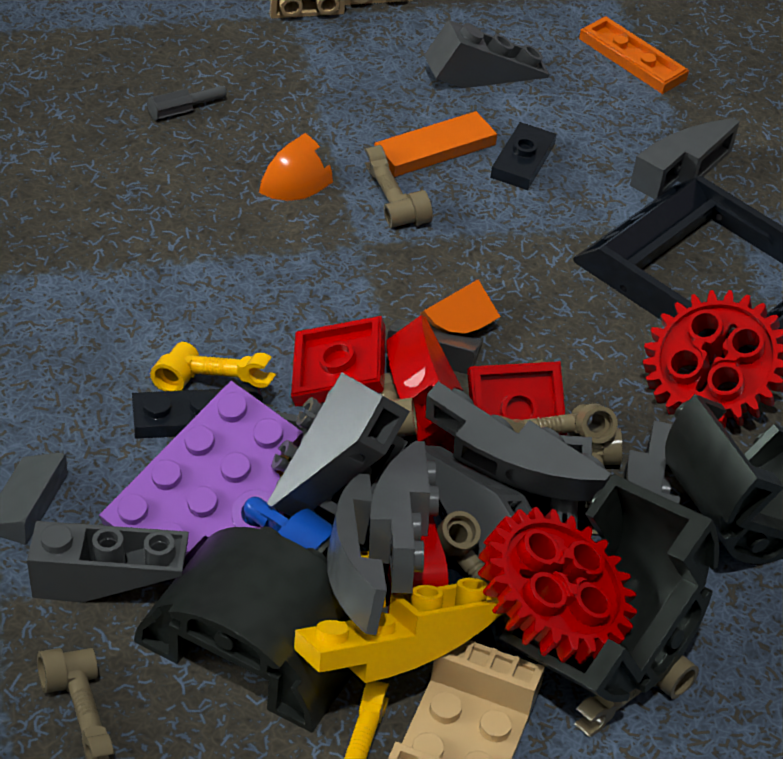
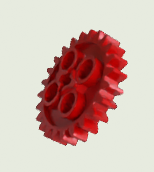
M710 290L707 302L703 303L693 294L691 295L692 306L686 308L679 302L674 303L677 315L672 317L662 313L660 316L665 328L652 327L650 332L655 342L645 343L644 345L646 354L650 357L643 360L645 372L649 373L646 376L649 389H656L653 392L656 402L664 403L667 401L665 406L670 415L675 414L676 409L685 401L690 400L694 394L718 402L727 410L719 419L724 428L726 427L727 418L731 417L734 418L739 426H743V413L747 411L757 419L761 417L758 406L760 402L773 407L775 402L771 390L783 392V379L781 378L783 377V329H778L780 327L778 316L772 315L767 317L765 303H761L752 309L751 297L748 294L739 303L734 302L732 290H728L723 300H717L714 290ZM731 328H736L730 333L728 338H726V335L729 332V330ZM704 329L716 330L711 336H698L699 332ZM744 345L757 346L750 353L738 352L739 348ZM692 365L697 367L689 374L677 373L683 366ZM706 380H707L708 383H707L705 389H704L703 391H701V392L697 391V390L701 389V387L705 384V382H706ZM731 381L737 383V386L729 391L717 389L724 382Z
M534 507L528 514L519 509L511 518L505 516L484 540L483 543L486 547L478 557L486 563L479 570L478 576L491 581L483 590V594L497 597L499 601L492 609V612L494 614L506 613L510 617L505 627L507 631L518 627L524 631L522 644L526 646L535 639L539 642L540 652L544 657L554 648L562 663H565L572 655H574L579 664H584L590 657L595 659L608 639L620 644L625 639L624 636L633 628L630 620L637 614V609L629 604L636 597V592L623 587L631 576L628 573L617 571L615 567L622 560L621 557L615 555L608 556L604 552L608 545L606 539L597 543L591 539L592 527L588 526L582 532L576 529L575 517L572 515L563 523L560 521L555 509H551L545 517L538 507Z

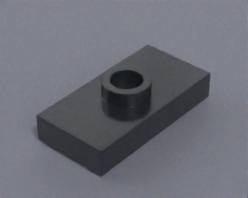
M519 122L493 164L490 178L528 190L553 149L557 134Z

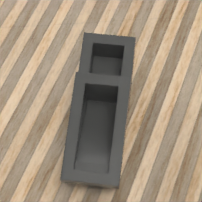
M730 118L707 122L678 131L652 144L636 156L630 186L656 199L670 189L677 181L682 183L699 176L704 177L732 151L740 121Z

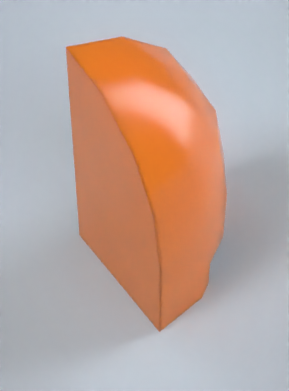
M304 133L286 145L268 165L261 180L259 193L272 199L285 201L300 200L320 192L333 183L331 166L328 165L324 168L321 159L315 152L320 147L318 143Z
M479 279L420 313L436 329L444 333L466 334L481 329L501 317Z

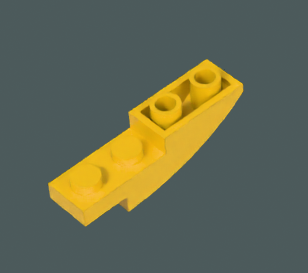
M462 578L457 581V584L439 587L419 585L413 588V593L391 594L389 614L381 613L376 635L365 634L352 620L343 622L324 620L319 622L317 626L295 630L294 650L319 673L348 667L364 683L410 671L442 657L487 628L502 614H494L492 612V609L499 601L497 597L483 594V590L488 584L481 579Z

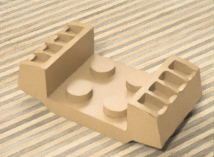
M468 640L449 653L435 659L430 682L402 743L395 742L388 759H513L541 688L545 666L498 651L495 648L484 646L473 640Z

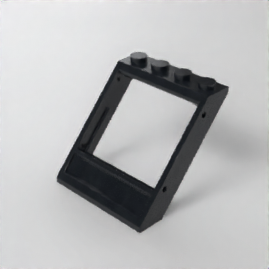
M699 176L674 185L576 255L573 260L577 265L662 321L660 316L662 313L672 317L677 315L674 303L679 302L686 308L691 307L692 303L643 271L644 268L710 219L783 264V226L706 178ZM782 301L767 313V317L772 315L778 316L780 324L778 329H783ZM732 328L727 333L726 338H728L730 333L733 331ZM704 329L699 332L698 336L708 337L713 335L716 330ZM744 345L739 348L738 352L750 353L757 346Z

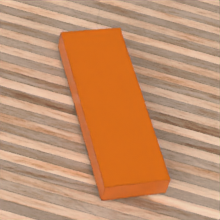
M607 16L582 28L580 31L579 39L661 94L683 83L688 78L689 70Z
M475 111L375 142L374 146L381 145L389 163V169L393 176L397 177L494 146L497 141V133Z

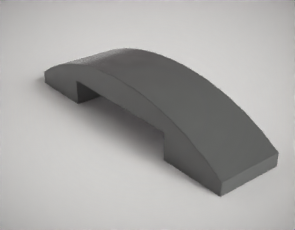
M359 473L345 487L337 504L327 552V572L332 590L345 613L365 634L376 635L387 588L382 560L361 557L359 544H364L373 495L370 475Z

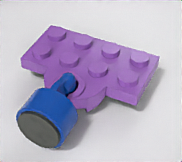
M230 381L99 514L102 524L105 526L188 531L189 539L184 567L212 534L230 527H251L257 529L264 526L270 527L281 536L304 548H313L320 551L327 558L333 525L309 508L297 512L288 520V514L267 505L280 478V475L276 472L277 470L272 468L273 458L275 454L285 459L289 458L278 448L286 440L293 442L295 446L299 447L304 435L301 430L233 381Z

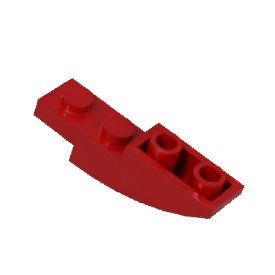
M420 315L386 340L389 365L399 398H413L418 427L417 440L425 441V445L441 446L453 453L455 437L425 418L426 398L429 391L438 381L451 390L455 388L463 391L429 322L425 316Z

